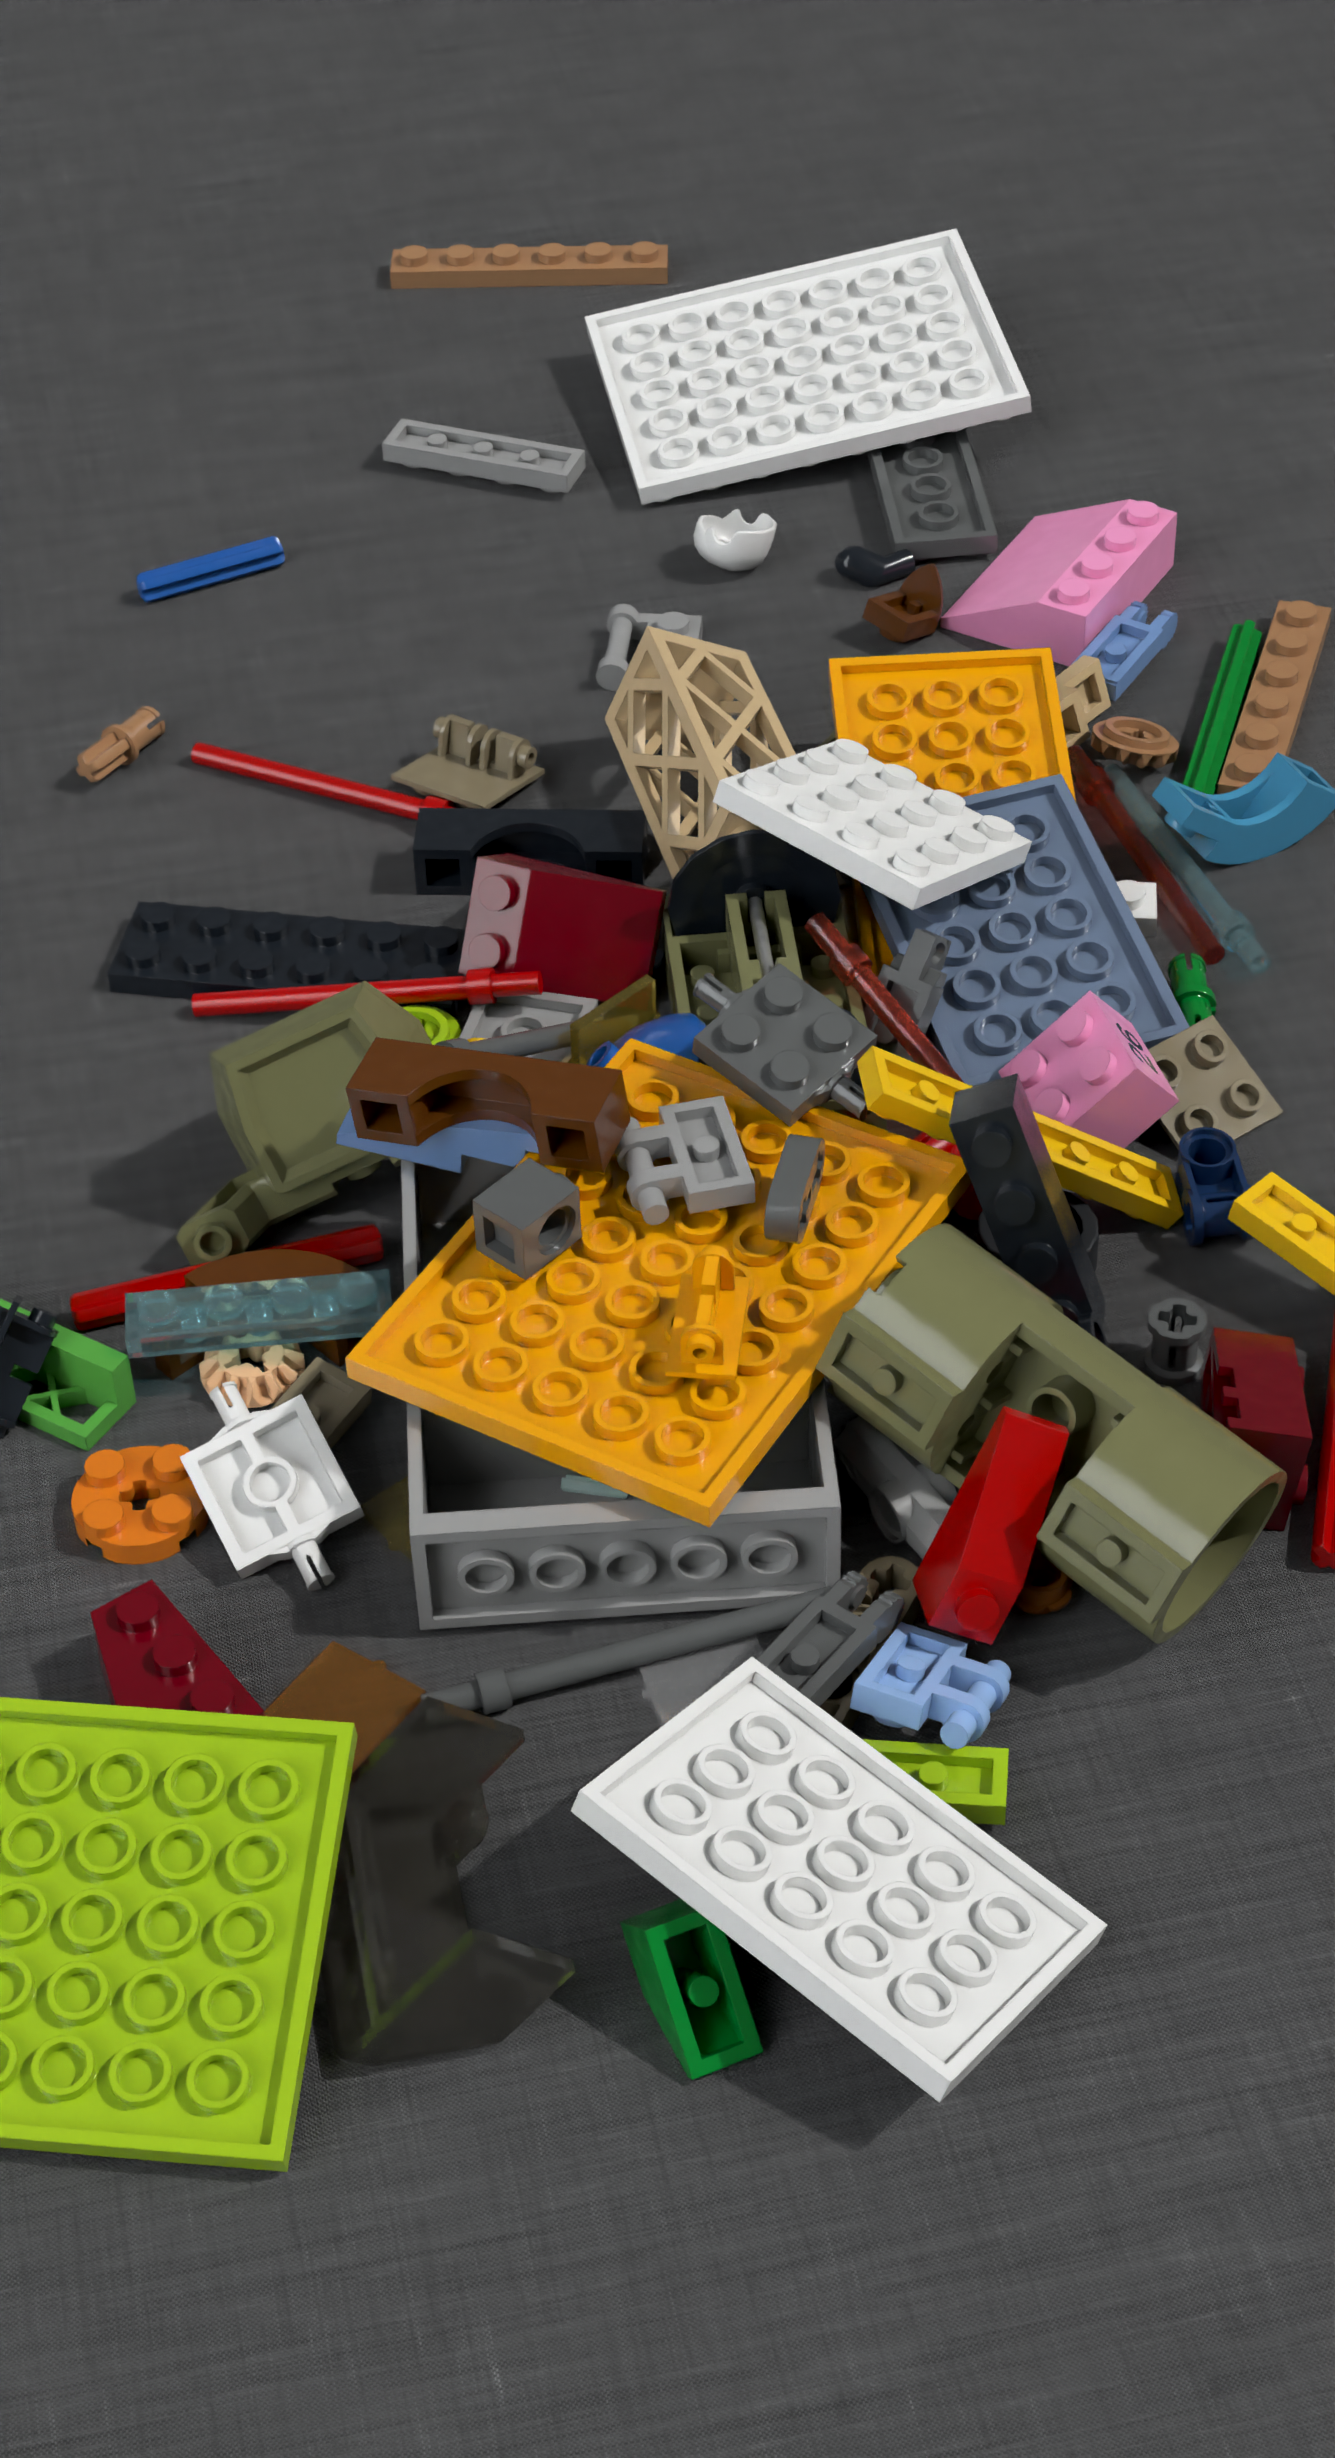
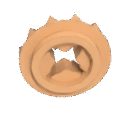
M250 1322L246 1332L236 1334L224 1329L221 1342L206 1344L204 1361L199 1363L202 1385L208 1394L218 1386L228 1406H233L222 1383L234 1381L247 1408H257L276 1403L305 1370V1359L296 1336L283 1337L277 1325L271 1326L263 1332L257 1331ZM248 1357L255 1362L263 1360L264 1372L259 1367L254 1368L250 1363L241 1364L240 1360Z

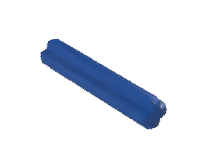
M267 537L139 573L136 576L137 589L144 602H154L281 566L285 562L284 550L277 537Z

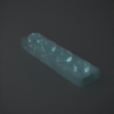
M389 1269L125 1293V1342L128 1359L364 1337L392 1306Z

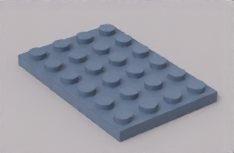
M1062 774L962 797L966 802V807L983 816L992 815L1007 820L1015 827V833L1032 841L1024 863L914 910L860 882L893 958L897 953L905 955L916 928L930 931L951 941L943 969L941 970V972L947 974L945 984L942 987L944 990L927 1033L946 1075L973 1087L1001 1079L998 1071L1088 991L1093 992L1131 1022L1147 1049L1189 1028Z

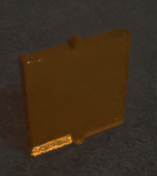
M332 1641L264 1713L268 1717L354 1723L358 1737L351 1775L352 1780L422 1705L420 1695L425 1694L426 1690L387 1670L385 1661L376 1660L372 1662L341 1644Z

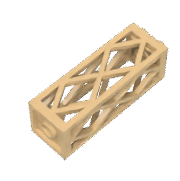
M651 626L646 627L604 719L671 877L674 879L690 856L695 853L694 851H699L719 837L752 829L764 830L719 805L717 811V804L713 802L719 781L740 773L732 766V750L735 745L750 757V769L775 762L778 759L790 757L796 753L745 651ZM732 715H737V716H739V717H738L737 720L735 721V720L732 718ZM662 749V755H656ZM680 771L689 772L698 780V801L696 803L680 790ZM680 814L685 817L681 824ZM697 828L698 837H691V833Z

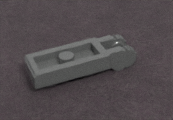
M853 1570L851 1572L848 1571L823 1597L817 1595L756 1660L820 1707L877 1646V1643H881L888 1636L890 1630H893L894 1626L898 1624V1620L902 1617L901 1614L904 1610V1598L890 1590L884 1591L878 1600H875L859 1617L853 1614V1611L857 1610V1607L861 1605L869 1583L867 1582L868 1579Z

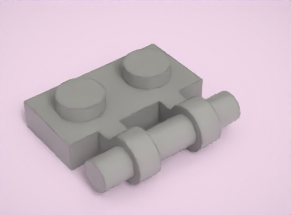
M723 1095L659 1106V1125L641 1128L639 1121L630 1117L631 1121L615 1150V1155L619 1167L624 1171H628L630 1177L627 1181L626 1189L631 1204L636 1210L641 1211L643 1219L647 1224L658 1225L666 1221L670 1213L666 1202L670 1198L683 1196L689 1214L755 1202V1181ZM670 1157L672 1164L654 1167L653 1162L655 1159Z

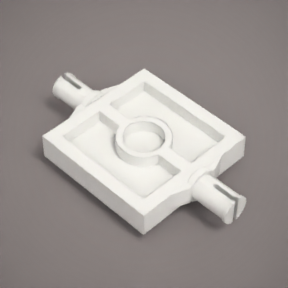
M234 1381L222 1383L233 1406H228L218 1386L210 1392L209 1397L213 1400L225 1426L209 1442L180 1456V1459L241 1579L277 1561L293 1558L307 1584V1589L309 1591L319 1590L321 1586L311 1568V1564L314 1563L326 1586L334 1580L335 1575L331 1572L318 1544L334 1531L365 1516L302 1394L271 1410L250 1413L237 1389V1384Z

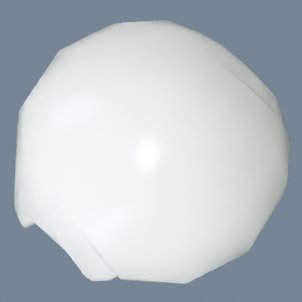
M739 509L733 510L724 518L714 515H703L698 518L693 535L694 544L704 559L719 568L730 571L751 570L760 565L767 556L774 539L777 523L765 513L759 515L754 523H747L743 520Z

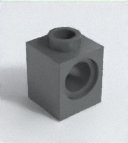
M531 1158L522 1162L472 1200L476 1250L524 1280H527L582 1237L579 1187L575 1186L564 1175L552 1172Z

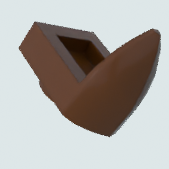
M931 563L913 571L897 591L869 598L862 618L877 626L882 636L895 642L904 643L934 633L943 607V587L936 565Z

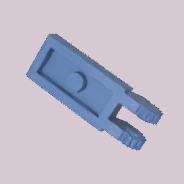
M1138 601L1131 602V605L1120 616L1115 615L1075 661L1083 655L1099 658L1109 698L1111 701H1116L1161 649H1164L1171 638H1173L1178 622L1177 613L1164 610L1148 625L1145 624L1148 613L1147 604Z

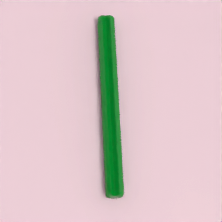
M1246 619L1244 625L1234 624L1230 630L1182 782L1183 785L1206 794L1214 795L1262 639V632L1254 628L1255 622Z

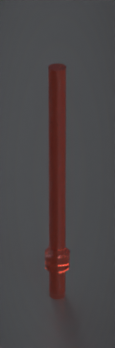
M1073 745L1067 748L1071 772L1076 778L1075 786L1088 805L1096 806L1147 881L1156 883L1157 895L1207 965H1214L1220 962L1225 956V949L1114 794L1115 784L1106 771L1100 766H1094L1081 746Z
M818 913L810 918L805 925V929L830 958L829 968L844 986L852 985L912 1059L919 1065L965 1083L871 971L873 963L857 943L849 944L824 913Z

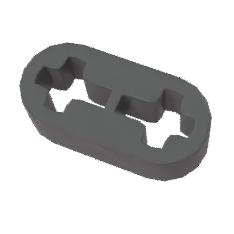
M795 1134L788 1135L768 1194L764 1219V1235L766 1239L795 1244L802 1242L822 1180L825 1160L824 1139Z

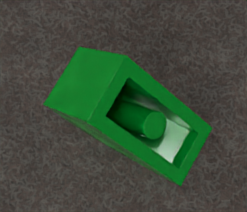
M681 1898L620 1921L642 1993L689 2079H697L763 2052L729 1943L723 1931Z

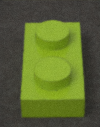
M862 1739L972 1823L1005 1825L1009 1748L964 1746L960 1749H952L945 1744Z

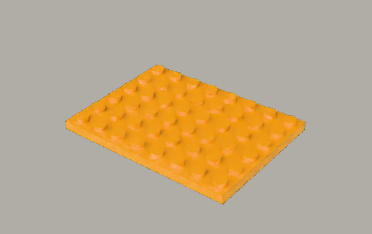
M630 1038L604 1067L622 1070L630 1117L637 1119L641 1128L659 1125V1106L723 1095L755 1181V1202L689 1214L683 1196L670 1198L666 1202L670 1212L669 1217L661 1224L650 1225L644 1221L641 1211L636 1210L631 1204L626 1189L627 1181L630 1177L628 1171H624L619 1167L615 1152L604 1173L543 1165L540 1162L538 1153L528 1152L516 1167L528 1158H531L552 1172L564 1175L575 1186L579 1187L582 1237L527 1280H524L476 1250L474 1215H472L345 1357L347 1378L710 1528L824 1378V1374L815 1367L843 1313L855 1307L868 1287L876 1292L891 1273L904 1267L897 1262L896 1255L923 1232L941 1224L971 1185V1180L960 1156L821 1106L811 1108L790 1127L712 1067ZM790 1134L822 1138L825 1141L822 1180L804 1238L800 1244L768 1240L764 1235V1219L769 1190L786 1139ZM670 1157L658 1158L653 1162L654 1167L672 1164ZM719 1245L725 1248L733 1259L735 1276L750 1277L736 1381L665 1376L681 1273H692L693 1260L705 1247Z

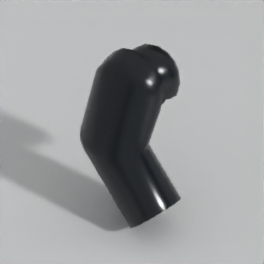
M853 545L846 547L838 553L835 559V568L841 576L871 588L910 575L915 571V561L913 555L907 549L882 556L861 546Z

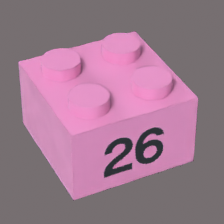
M1088 991L998 1071L1001 1078L1018 1073L1032 1111L1124 1149L1179 1102V1099L1133 1024L1091 991Z

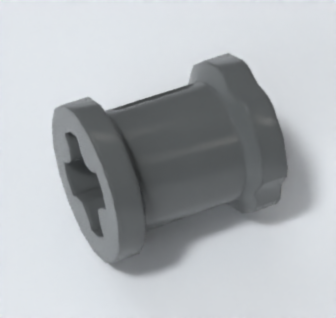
M1166 1298L1162 1302L1151 1306L1147 1315V1327L1152 1334V1343L1144 1353V1369L1149 1377L1158 1383L1168 1386H1181L1193 1382L1201 1373L1203 1354L1198 1348V1343L1207 1330V1314L1194 1301L1184 1298ZM1179 1316L1182 1318L1181 1332H1174L1175 1320ZM1170 1351H1176L1174 1367H1170L1168 1364Z

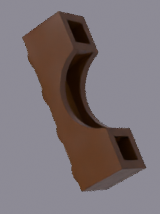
M380 1037L375 1038L346 1086L357 1138L419 1146L429 1137L447 1127L474 1120H497L514 1124L527 1131L537 1142L541 1164L604 1173L631 1121L622 1070Z

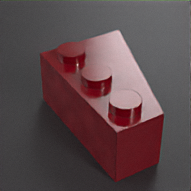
M1213 1327L1201 1370V1410L1287 1473V1481L1281 1498L1263 1528L1284 1531L1292 1504L1303 1505L1308 1484V1466L1305 1462L1313 1436L1303 1391L1304 1367L1298 1365L1292 1337Z
M152 1579L90 1612L100 1664L111 1705L265 1716L261 1706Z

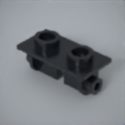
M18 1295L13 1300L10 1309L0 1306V1438L4 1437L7 1428L15 1429L17 1418L33 1386L10 1375L14 1365L16 1364L38 1374L54 1338L59 1333L58 1330L53 1328L58 1319L57 1315L37 1306L33 1307L29 1316L18 1312V1308L23 1300Z

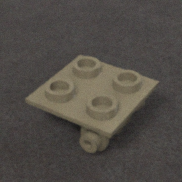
M450 714L447 717H438L434 723L433 736L439 738L438 747L391 774V780L410 786L416 793L421 795H436L459 803L461 808L490 809L542 776L545 769L534 765L537 758V750L531 746L528 739L501 732L496 728L488 729L486 725L481 723L475 725L473 721Z
M1213 1015L1148 1049L1179 1099L1176 1105L1157 1120L1178 1150L1181 1138L1192 1129L1200 1127L1216 1128L1227 1133L1235 1141L1283 1113V1110Z

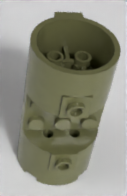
M943 1223L923 1232L896 1255L897 1262L904 1267L891 1273L876 1292L868 1287L855 1307L843 1313L815 1367L832 1383L827 1391L933 1473L941 1474L959 1489L1003 1406L1066 1426L1069 1431V1437L1043 1523L1036 1536L1038 1539L1035 1547L1041 1551V1555L1154 1643L1160 1644L1167 1641L1199 1613L1245 1557L1276 1508L1286 1485L1287 1473L1172 1387H1161L1063 1314V1309L1058 1303L954 1226Z

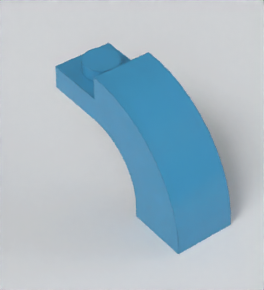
M1278 752L1256 778L1237 790L1224 794H1206L1164 777L1152 794L1153 798L1168 812L1164 817L1166 823L1176 830L1204 860L1219 864L1249 863L1274 855L1290 847L1313 831L1335 809V789L1312 767Z

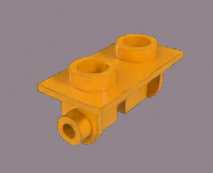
M719 1245L705 1247L702 1252L695 1256L692 1273H681L665 1376L736 1381L750 1277L735 1276L733 1259L729 1256L728 1251Z

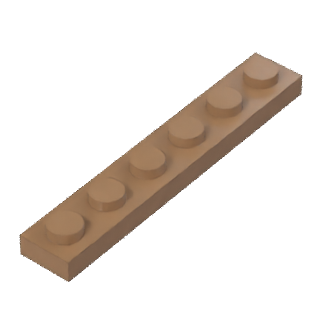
M641 241L633 245L612 246L604 242H593L586 246H564L559 243H547L540 247H518L514 244H500L494 248H472L468 245L458 244L449 248L426 249L420 245H410L402 249H393L390 267L391 289L668 284V245H657L649 241Z
M1279 600L1218 782L1217 794L1237 790L1252 781L1267 767L1277 752L1289 757L1330 626L1332 608L1317 606L1302 600L1293 602Z

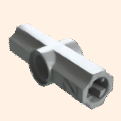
M861 1416L848 1422L840 1436L832 1441L835 1461L868 1497L872 1517L884 1537L895 1544L906 1540L923 1560L957 1495L955 1486L941 1474L933 1473Z

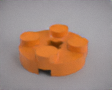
M167 1444L162 1447L136 1446L118 1451L103 1449L91 1454L85 1461V1473L77 1481L71 1498L76 1531L84 1544L88 1547L89 1541L91 1544L100 1547L103 1557L115 1563L136 1565L158 1562L180 1552V1541L190 1536L195 1529L198 1537L205 1529L209 1515L180 1459V1456L190 1452V1450L180 1444ZM138 1499H152L147 1502L146 1509L133 1510L131 1502Z

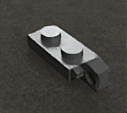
M916 928L905 955L897 953L890 966L883 964L864 1010L867 1028L878 1035L876 1047L914 1062L944 990L942 987L945 984L947 974L941 972L951 945L950 940L930 931Z

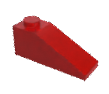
M1006 1406L1002 1407L912 1579L929 1626L986 1644H993L1023 1588L1038 1539L1036 1536L1041 1529L1069 1437V1431L1066 1426Z

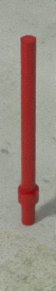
M202 742L195 743L191 752V760L195 764L413 820H418L419 808H456L453 801L432 795L421 799Z
M494 968L468 969L465 976L368 982L397 1004L468 999L470 1005L495 1004L497 997L541 995L543 992L541 971L496 973ZM359 983L194 993L191 1005L195 1017L303 1010Z

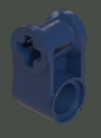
M1200 1127L1190 1130L1183 1135L1179 1142L1175 1186L1184 1213L1182 1221L1188 1244L1190 1246H1197L1203 1243L1204 1238L1240 1235L1243 1240L1255 1239L1227 1219L1233 1201L1251 1188V1185L1246 1180L1235 1142L1227 1133L1216 1128Z

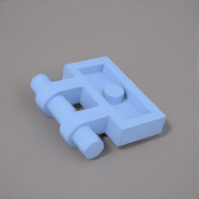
M900 1622L855 1681L850 1708L872 1715L876 1721L883 1725L896 1728L908 1727L918 1731L927 1718L941 1722L943 1724L940 1730L942 1742L952 1749H960L967 1743L976 1741L981 1737L990 1722V1713L997 1711L1006 1700L1010 1692L1011 1670L1001 1660H991L984 1664L965 1658L968 1643Z

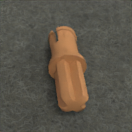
M142 706L120 725L111 724L102 731L101 739L77 756L79 765L76 767V771L79 776H85L90 782H98L118 766L130 765L137 760L139 751L154 739L161 737L165 732L164 720L159 721L150 729L147 728V725L159 717L160 713L153 707Z

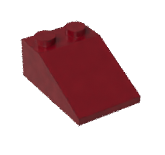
M509 853L477 857L458 973L466 975L468 969L494 968L496 973L541 971L543 992L598 999V1001L640 1008L647 1007L667 891Z

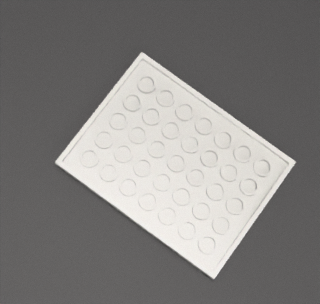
M957 228L585 316L588 336L642 505L656 501L663 502L673 497L702 490H714L723 485L753 478H764L770 474L790 469L810 467L820 462L849 455H861L870 450L899 443L906 444L916 439L945 432H957L966 427L996 420H1007L1013 416L1032 412L1029 391Z

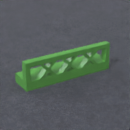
M0 1299V1306L10 1309L12 1303ZM21 1307L18 1308V1312L27 1316L31 1313ZM55 1323L53 1328L58 1330L59 1333L54 1338L38 1374L16 1364L10 1375L23 1381L38 1380L49 1386L48 1392L28 1395L17 1419L85 1451H89L137 1402L129 1357L122 1352ZM87 1403L99 1408L84 1424L61 1415L60 1411L61 1408Z

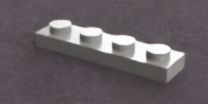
M403 418L400 419L382 443L383 461L400 463L409 468L423 467L445 471L454 476L485 478L504 485L519 484L536 487L549 493H568L586 468L585 450Z

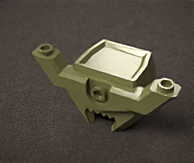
M363 981L209 1053L218 1116L248 1171L230 1179L180 1228L176 1239L191 1266L245 1252L269 1226L338 1195L339 1182L346 1176L349 1180H358L376 1171L382 1164L381 1160L387 1157L390 1158L395 1167L401 1165V1159L339 1145L337 1144V1133L350 1109L346 1086L376 1037L432 1044L419 1019L367 981Z

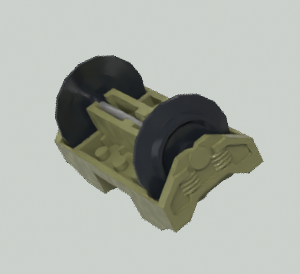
M756 829L719 837L692 854L673 879L671 892L666 896L661 923L671 1013H692L707 1026L718 1017L719 1012L699 997L693 995V989L701 977L704 979L706 973H711L733 992L739 993L751 988L780 963L867 1027L840 902L841 892L835 868L765 830ZM698 1057L697 1062L709 1066L707 1063H705ZM857 1067L854 1069L850 1079L862 1088ZM834 1099L818 1105L859 1120L857 1116ZM874 1112L869 1116L866 1115V1119L862 1120V1122L887 1130V1119L881 1118Z

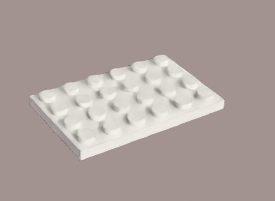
M750 1657L580 1789L571 1809L574 1815L939 2103L1098 1944L1107 1927L1105 1922L754 1657Z

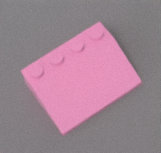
M1127 499L1035 516L941 617L940 627L1010 649L1051 648L1053 662L1070 666L1115 615L1120 616L1131 605V602H1142L1174 564L1178 512L1160 508L1149 501Z

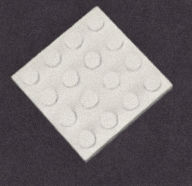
M837 739L834 742L811 748L790 757L778 759L775 762L754 769H748L745 772L719 781L713 802L911 910L1024 863L1032 841L1015 833V827L1007 820L992 815L983 816L965 806L966 802L961 796L947 790H933L916 781L917 776L910 769L896 764H884L869 756V751L865 746L849 739Z

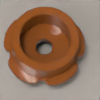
M1034 1550L1023 1588L1015 1601V1605L1022 1611L1032 1614H1047L1051 1611H1058L1064 1608L1072 1598V1591L1069 1588L1073 1585V1580L1041 1555L1040 1550Z

